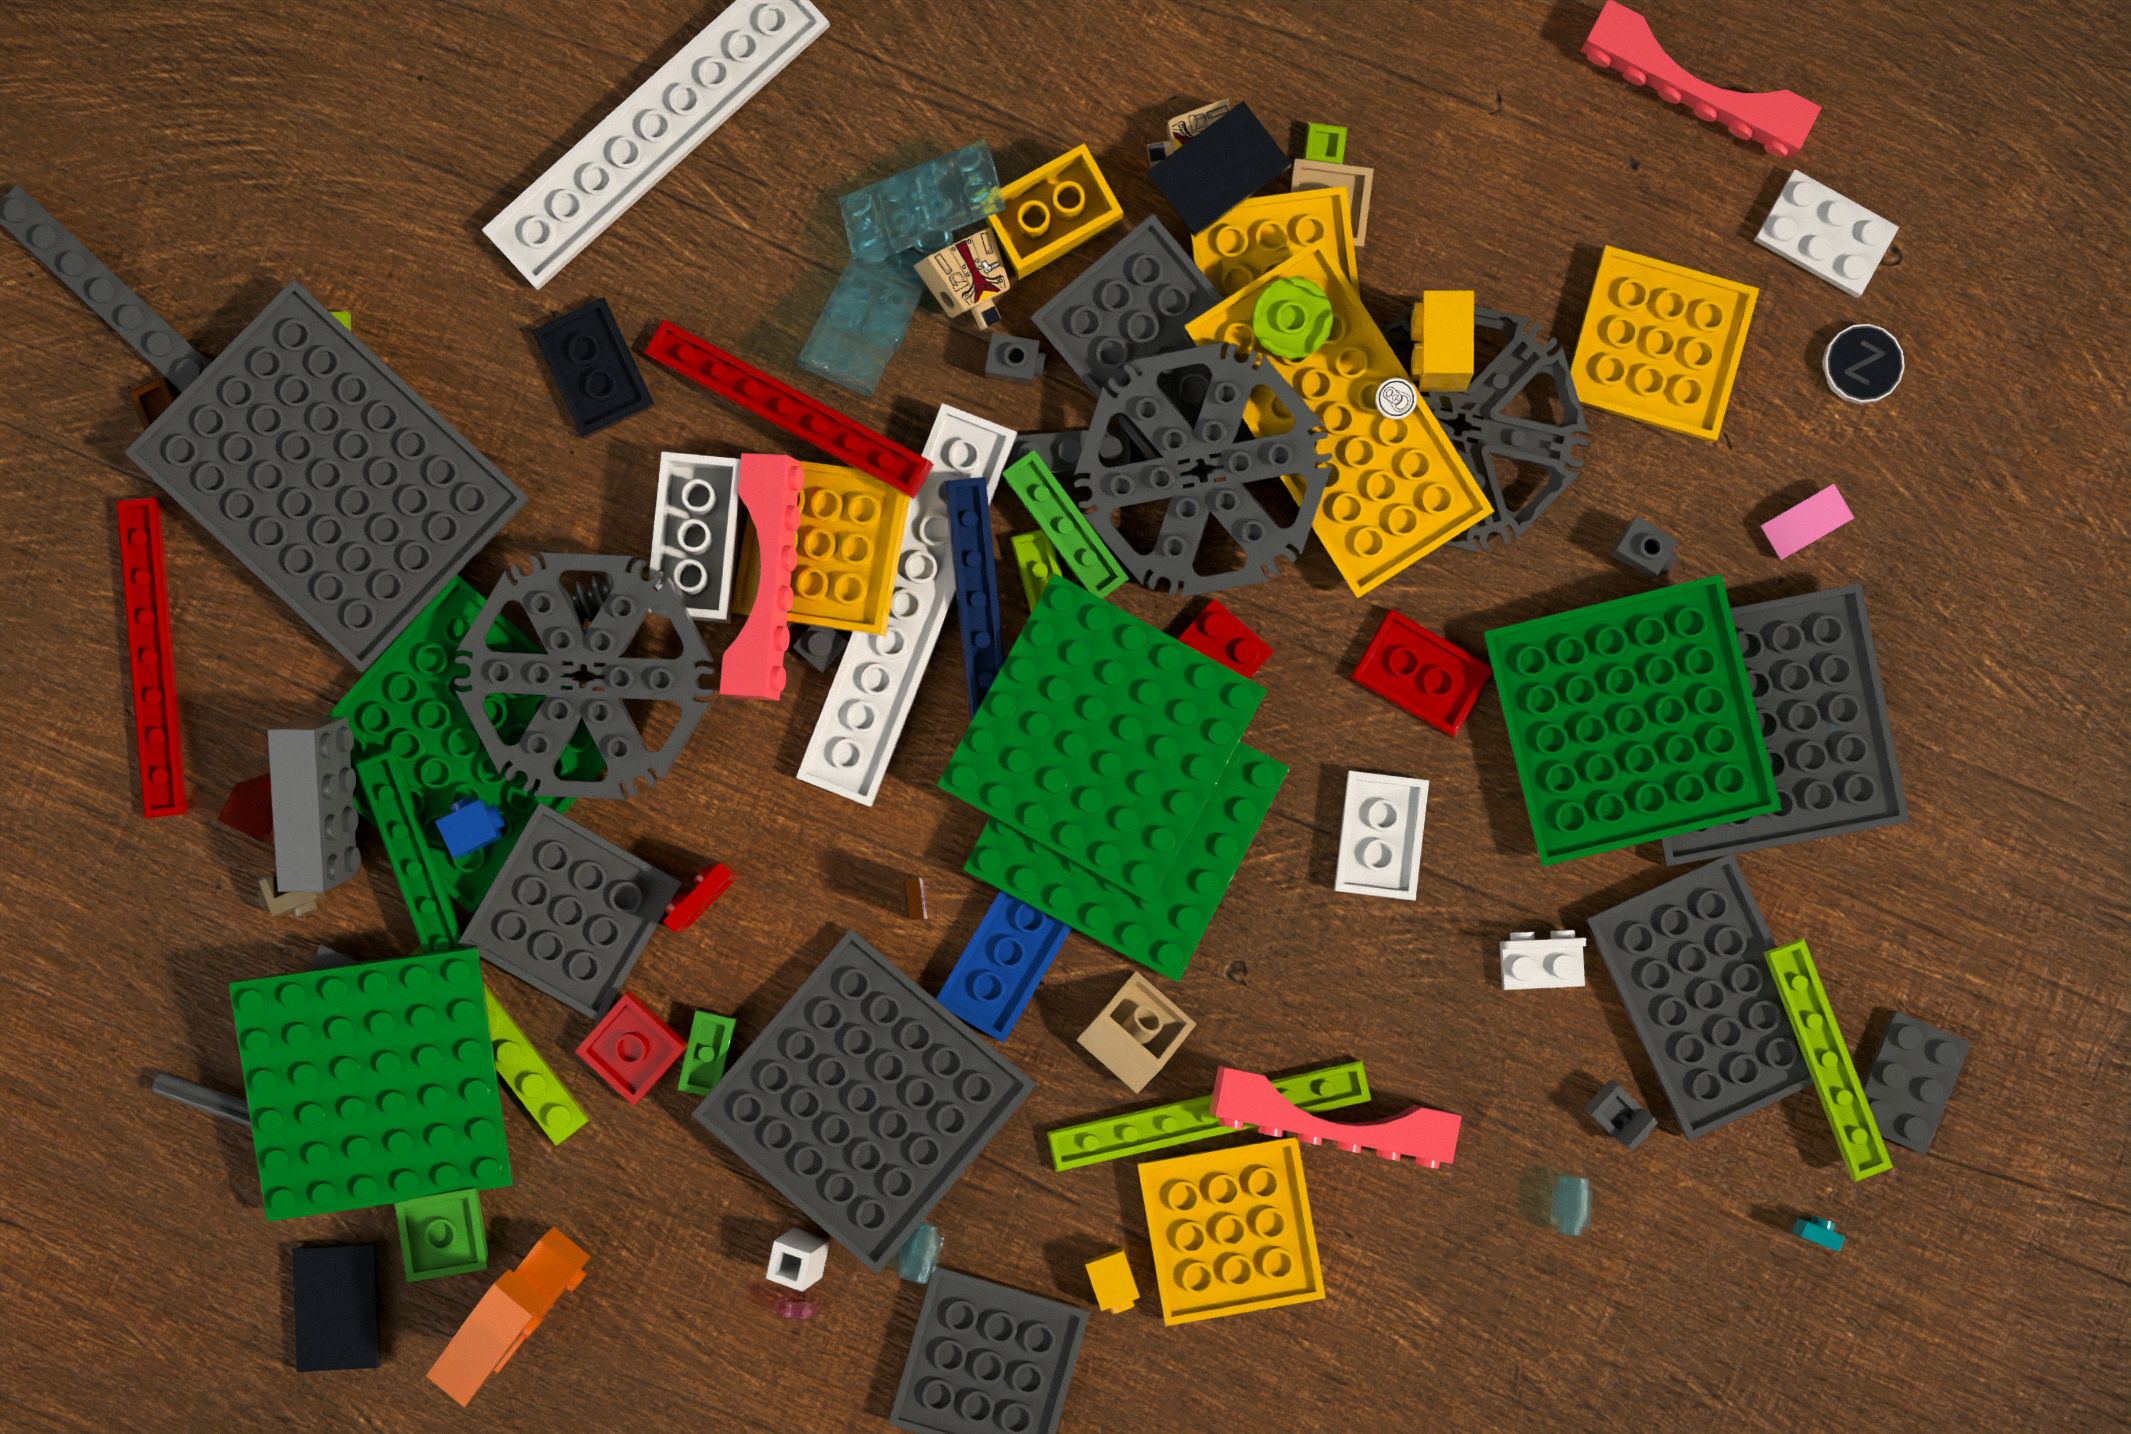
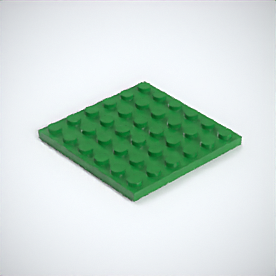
M1054 573L936 786L1144 901L1151 903L1268 689Z
M456 574L326 717H348L349 728L352 730L354 737L353 748L350 751L351 768L355 771L356 775L353 807L376 828L377 825L354 763L389 749L395 750L446 890L468 912L475 914L540 801L565 814L579 798L533 796L538 790L540 779H538L534 789L529 792L523 791L522 789L528 780L525 772L518 771L515 778L511 781L505 779L506 771L513 765L511 761L506 765L504 773H498L455 691L473 690L471 685L459 686L455 684L456 678H467L471 673L469 665L455 663V658L462 655L473 656V653L466 650H456L487 601L460 575ZM501 612L485 638L486 645L492 651L545 653ZM564 673L565 677H572L570 674ZM562 685V689H572V686ZM490 693L486 696L484 709L503 743L515 745L519 742L547 695ZM583 720L553 767L555 775L561 780L594 782L607 768V764ZM468 797H473L474 801L479 799L487 801L489 806L495 804L505 823V826L500 828L504 837L461 859L453 858L435 821L451 814L450 806Z
M1722 574L1483 632L1541 867L1782 810Z
M1239 741L1151 903L1133 895L990 816L963 870L1175 982H1179L1290 767Z
M478 946L231 980L229 982L267 1222L406 1202L414 1198L472 1188L480 1191L513 1185Z

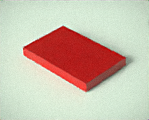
M1389 608L1349 678L1454 738L1491 675L1492 668L1480 659Z

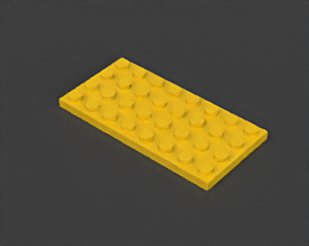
M1321 238L1184 326L1197 347L1226 341L1222 350V359H1226V351L1229 345L1235 343L1238 344L1235 358L1241 363L1248 360L1251 350L1258 352L1257 361L1252 366L1257 370L1261 363L1262 354H1264L1326 425L1316 426L1309 430L1311 435L1320 431L1328 432L1329 437L1317 440L1314 444V449L1318 454L1332 453L1333 457L1327 462H1316V467L1333 466L1316 512L1312 529L1356 598L1361 597L1494 512L1492 506ZM1290 277L1309 280L1321 288L1331 304L1333 315L1330 334L1321 347L1306 357L1295 359L1275 356L1262 347L1254 334L1252 324L1255 301L1265 287L1280 279ZM1400 378L1408 381L1414 387L1417 402L1413 411L1406 417L1396 420L1389 419L1383 416L1376 407V392L1385 381ZM1262 384L1256 385L1252 389L1242 419L1254 438L1258 439L1290 432L1295 424L1294 416L1268 386ZM1297 473L1279 476L1300 508L1307 489L1305 478Z

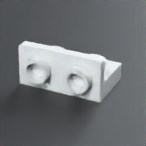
M1575 930L1550 931L1551 939L1535 940L1534 932L1510 933V941H1500L1502 990L1585 986L1583 946H1586V938H1575Z

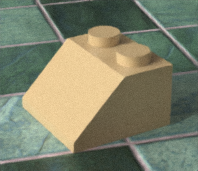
M1135 971L1087 1026L1077 1041L1138 1094L1163 1068L1196 1026V1023L1141 974Z

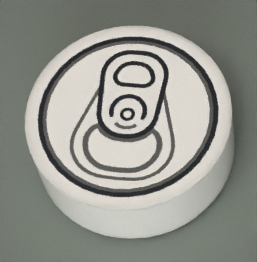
M1400 378L1385 381L1378 388L1375 396L1378 411L1383 416L1395 420L1409 415L1417 402L1414 387L1408 381Z

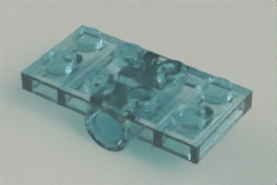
M985 139L839 197L852 258L858 268L913 246L921 253L934 254L952 244L953 230L1006 210L991 150Z
M865 230L798 357L797 365L871 398L893 353H897L907 334L911 318L927 288L926 283L914 267L915 264L926 257Z

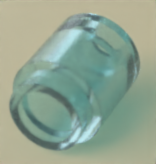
M1557 1176L1556 1186H1552L1550 1225L1558 1226L1557 1234L1582 1236V1228H1591L1593 1189H1589V1178Z
M922 1222L899 1249L895 1265L899 1266L897 1271L898 1277L928 1284L930 1275L935 1274L944 1236L937 1233L939 1228L937 1225Z

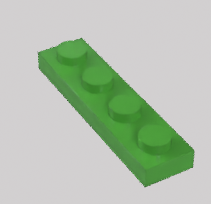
M1035 450L1029 452L1001 473L1002 477L1085 590L1103 599L1129 579Z

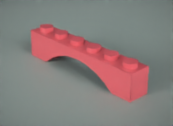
M1607 0L1581 49V52L1587 54L1588 60L1593 64L1603 68L1610 66L1622 72V76L1630 83L1638 86L1646 84L1654 88L1662 99L1673 104L1681 102L1693 108V113L1697 117L1709 122L1716 120L1728 126L1729 132L1734 136L1744 140L1751 138L1763 144L1764 149L1769 154L1779 158L1787 156L1792 159L1801 149L1822 108L1787 89L1769 93H1741L1721 89L1697 79L1683 70L1664 52L1652 35L1644 16L1613 0Z
M741 453L738 494L748 508L757 531L761 552V575L757 597L749 618L738 637L723 653L719 694L734 699L780 701V691L784 690L786 684L783 658L784 651L788 649L790 634L786 624L787 613L793 605V591L790 587L791 571L795 569L797 563L794 535L795 531L799 528L801 518L800 510L797 507L798 491L802 489L804 484V472L801 462L788 455Z
M1221 1065L1218 1066L1209 1110L1210 1114L1220 1117L1218 1124L1222 1126L1242 1129L1244 1122L1259 1125V1133L1282 1137L1283 1130L1298 1133V1141L1321 1145L1322 1138L1338 1141L1336 1147L1338 1149L1360 1153L1362 1146L1377 1149V1157L1400 1161L1401 1154L1415 1156V1164L1439 1169L1440 1162L1453 1163L1462 1118L1461 1115L1452 1112L1412 1105L1397 1114L1375 1121L1357 1123L1329 1121L1310 1115L1294 1106L1274 1088L1264 1075Z

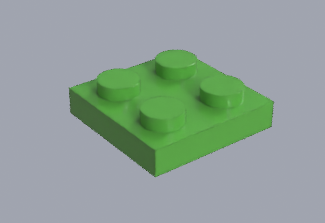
M476 1188L395 1203L407 1283L490 1268L479 1191H476Z

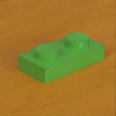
M700 1010L695 1011L688 1041L689 1046L686 1050L677 1090L707 1096L724 1077L737 1019Z

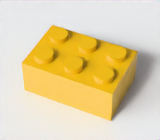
M1085 143L979 200L980 212L988 226L991 227L995 239L1018 280L1123 223L1124 212Z
M1424 291L1421 302L1414 303L1411 317V341H1418V343H1414V350L1412 351L1410 379L1418 381L1419 392L1467 391L1474 374V291Z

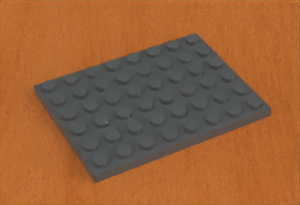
M294 279L124 452L363 674L380 658L456 574L459 575L531 500Z

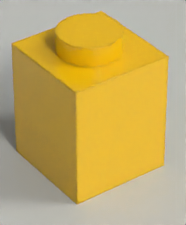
M1123 1247L1085 1260V1266L1101 1311L1110 1309L1111 1314H1116L1135 1306L1133 1300L1140 1298Z

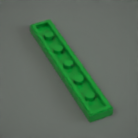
M389 749L355 762V769L423 952L429 953L464 948L458 944L463 933L395 750Z

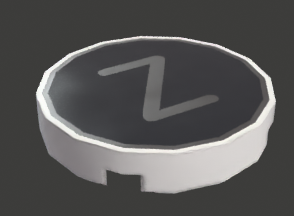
M1871 324L1852 325L1839 332L1827 345L1822 360L1823 371H1825L1827 378L1826 382L1830 389L1843 400L1855 404L1876 402L1891 394L1900 383L1905 368L1903 351L1896 338L1884 328Z

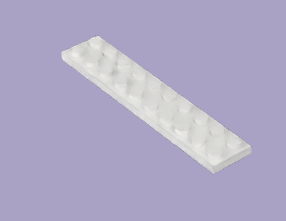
M736 0L487 224L482 231L525 278L539 290L830 27L829 21L809 0Z
M941 404L922 453V457L930 460L934 465L914 500L912 498L909 500L886 636L852 632L796 778L869 807L873 806L956 593L944 481L986 477L988 505L990 506L1001 473L1015 442L1016 431L946 404Z

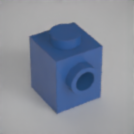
M473 797L465 798L450 806L451 814L435 821L453 858L461 859L504 837L500 828L505 826V823L496 805L492 804L489 806L487 801L480 799L474 801Z

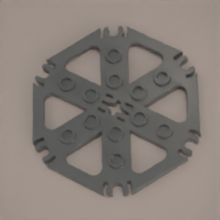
M1414 306L1410 307V320L1412 317ZM1474 306V325L1502 331L1507 337V346L1468 386L1466 392H1427L1429 397L1422 396L1437 421H1455L1458 415H1462L1465 417V424L1470 425L1471 428L1481 430H1465L1461 436L1453 435L1454 428L1448 426V424L1438 422L1494 510L1490 515L1442 544L1443 546L1477 553L1478 551L1474 546V536H1478L1479 546L1483 552L1489 550L1487 536L1491 533L1498 534L1501 537L1503 546H1506L1510 541L1509 533L1505 529L1507 526L1512 530L1515 542L1580 474V472H1572L1565 469L1564 465L1566 464L1574 469L1583 466L1584 461L1571 457L1570 448L1573 446L1586 448L1588 440L1583 437H1572V433H1581L1589 436V431L1563 347L1561 346L1557 353L1548 357L1547 353L1554 349L1557 339L1553 337L1546 345H1539L1534 338L1535 334L1542 327L1539 323L1533 325L1529 329L1528 334L1522 333L1525 326L1532 322V318ZM1404 310L1382 332L1391 348L1396 343L1402 341L1410 343L1413 348L1414 343H1418V341H1411V326L1405 318ZM1546 373L1554 380L1564 412V419L1558 426L1500 414V412L1535 375ZM1440 409L1449 410V411H1452V413H1451V412H1447V411H1442V410H1440ZM1472 416H1476V417L1483 418V420H1482V419L1473 418ZM1469 439L1478 441V444L1470 443L1466 440ZM1490 455L1542 466L1549 473V482L1522 511L1511 512L1505 506Z
M1226 341L1133 360L1142 370L1143 375L1141 376L1134 366L1130 364L1125 365L1123 368L1130 375V383L1127 386H1121L1115 378H1111L1108 381L1110 388L1118 393L1117 398L1109 393L1106 386H1103L1074 475L1079 473L1091 474L1090 478H1081L1074 482L1075 487L1088 486L1092 490V497L1089 500L1079 502V508L1085 509L1096 505L1098 509L1092 513H1082L1083 517L1142 585L1145 583V576L1149 569L1154 572L1148 581L1150 589L1156 587L1160 577H1167L1171 582L1168 595L1174 596L1179 590L1180 581H1183V592L1179 598L1271 581L1272 578L1265 573L1262 565L1266 564L1268 571L1277 577L1281 573V570L1275 564V557L1277 555L1283 554L1287 556L1292 563L1297 560L1296 553L1287 545L1291 543L1298 549L1300 554L1303 553L1333 466L1316 467V462H1327L1333 458L1332 453L1318 454L1314 449V444L1317 440L1329 437L1328 432L1320 431L1313 435L1309 432L1311 428L1326 425L1264 354H1262L1261 363L1257 370L1252 366L1257 361L1258 352L1251 350L1248 360L1241 363L1235 358V351L1238 345L1235 343L1229 345L1226 351V359H1222V350ZM1201 363L1210 368L1212 379L1194 428L1157 386V378L1165 370ZM1260 384L1268 386L1293 414L1295 419L1293 429L1288 433L1234 443L1252 389ZM1116 413H1124L1129 416L1163 457L1115 467L1104 466L1099 460V450L1110 418ZM1221 452V456L1211 457V454ZM1198 459H1204L1206 465L1217 466L1223 464L1224 468L1215 469L1214 472L1208 474V481L1206 482L1202 481L1199 475L1193 476V474L1182 476V472L1191 471L1192 468L1198 466ZM1179 460H1190L1188 463L1179 464ZM1293 473L1302 475L1307 482V489L1295 523L1289 528L1279 527L1242 483ZM1226 477V480L1216 482V478ZM1194 482L1195 486L1184 488L1183 484ZM1171 497L1154 550L1147 555L1138 554L1111 522L1113 511L1118 507ZM1210 512L1246 552L1248 560L1244 568L1209 576H1201L1194 571L1193 562Z
M539 552L545 560L546 569L542 559L538 555H532L529 559L534 568L529 576L522 572L519 564L511 566V573L518 581L517 584L511 578L510 572L504 571L456 651H470L473 653V656L462 655L456 657L455 663L469 665L471 673L467 678H456L455 684L459 686L471 685L473 690L455 691L498 773H504L505 767L510 761L513 765L506 771V780H513L518 771L526 773L528 780L522 789L523 791L529 792L534 789L538 779H540L538 790L533 796L629 799L624 792L622 783H625L627 793L634 797L640 794L635 785V780L638 776L644 777L650 788L658 784L657 777L650 770L651 768L657 772L660 781H663L711 705L712 701L704 702L697 700L696 695L706 697L714 694V689L702 688L699 685L698 679L703 673H714L715 668L706 665L698 667L697 661L713 662L714 660L671 578L667 577L664 585L658 590L656 586L662 582L664 572L661 570L656 571L653 578L649 581L642 577L641 571L647 561L639 559L633 564L631 572H629L631 561L636 556ZM566 570L604 571L613 578V589L587 631L582 626L559 582L560 575ZM516 600L523 605L548 654L492 651L488 648L485 641L486 635L508 601ZM654 606L665 609L683 642L684 650L682 655L677 659L622 657L650 609ZM563 661H571L573 665L563 664ZM597 663H605V666H597ZM583 664L587 665L588 672L594 673V675H605V678H595L588 681L586 687H582L581 680L575 679V677H565L564 673L572 674L580 671ZM562 685L572 686V689H562ZM596 687H604V691H597ZM490 693L547 695L517 744L506 745L501 741L484 709V700ZM621 698L671 700L679 704L682 710L681 718L659 751H648ZM582 720L586 724L608 767L606 778L600 782L561 780L555 775L553 767Z

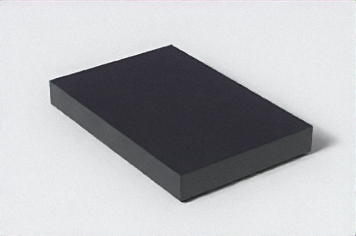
M1242 101L1148 170L1147 176L1196 238L1288 170L1292 163L1246 103Z
M605 297L532 330L583 439L656 406Z
M376 1244L292 1249L297 1372L379 1368L381 1366Z

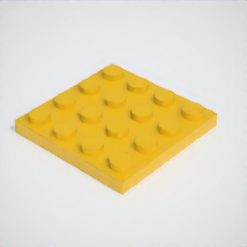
M1347 186L1248 198L1196 238L1190 232L1194 263L1224 299L1235 294L1320 238L1360 298Z
M1605 245L1569 368L1580 405L1715 443L1718 440L1759 288Z
M800 461L804 472V484L802 489L798 491L797 507L800 510L801 518L799 528L795 531L794 535L797 563L795 569L791 571L790 587L793 591V605L787 613V622L886 636L910 497L856 468ZM749 512L731 606V613L749 616L757 597L761 575L759 541Z
M1297 1136L1137 1163L1165 1326L1326 1298Z

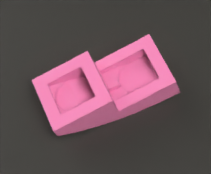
M1832 484L1761 525V528L1780 560L1855 517L1836 485Z

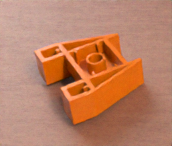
M553 1226L536 1243L514 1272L508 1269L490 1287L426 1377L465 1408L493 1371L498 1373L524 1340L528 1339L543 1321L545 1314L566 1289L572 1293L587 1275L582 1268L591 1256Z

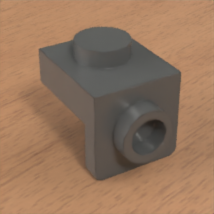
M1611 1079L1584 1108L1609 1135L1630 1151L1643 1142L1658 1123L1650 1113L1641 1108Z

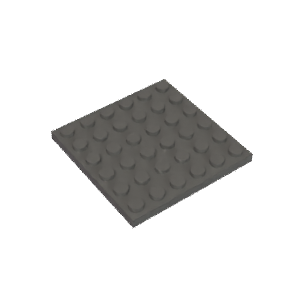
M1856 584L1730 608L1782 810L1662 838L1661 844L1666 866L1910 822L1862 585Z
M850 929L691 1115L878 1275L1032 1092L1036 1084L873 946Z

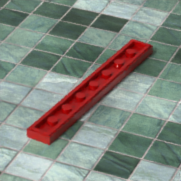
M665 319L662 320L644 351L647 357L913 500L934 465L930 460Z
M148 497L116 501L143 814L145 819L188 815L160 498Z

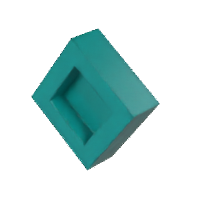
M1812 1215L1810 1222L1797 1218L1792 1231L1795 1235L1840 1252L1845 1238L1833 1232L1836 1224Z

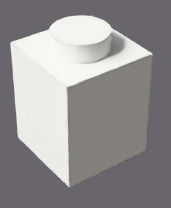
M795 1227L774 1240L766 1279L803 1292L822 1278L830 1240Z

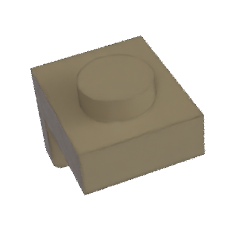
M265 876L258 879L261 889L257 890L258 899L264 911H270L272 917H283L293 913L294 917L298 918L318 910L316 903L327 899L325 892H289L282 895L281 892H278L277 880L274 876Z

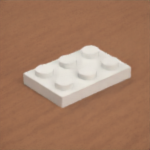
M1795 169L1790 174L1753 241L1848 294L1859 298L1899 227Z
M1348 771L1334 891L1416 900L1429 780Z

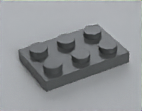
M1892 1011L1862 1083V1089L1881 1137L1926 1155L1970 1048V1042L1898 1011Z

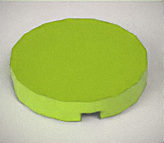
M1298 277L1280 279L1265 287L1256 299L1252 313L1253 331L1261 346L1273 355L1286 359L1306 357L1318 350L1328 338L1333 322L1331 304L1324 291L1313 282Z

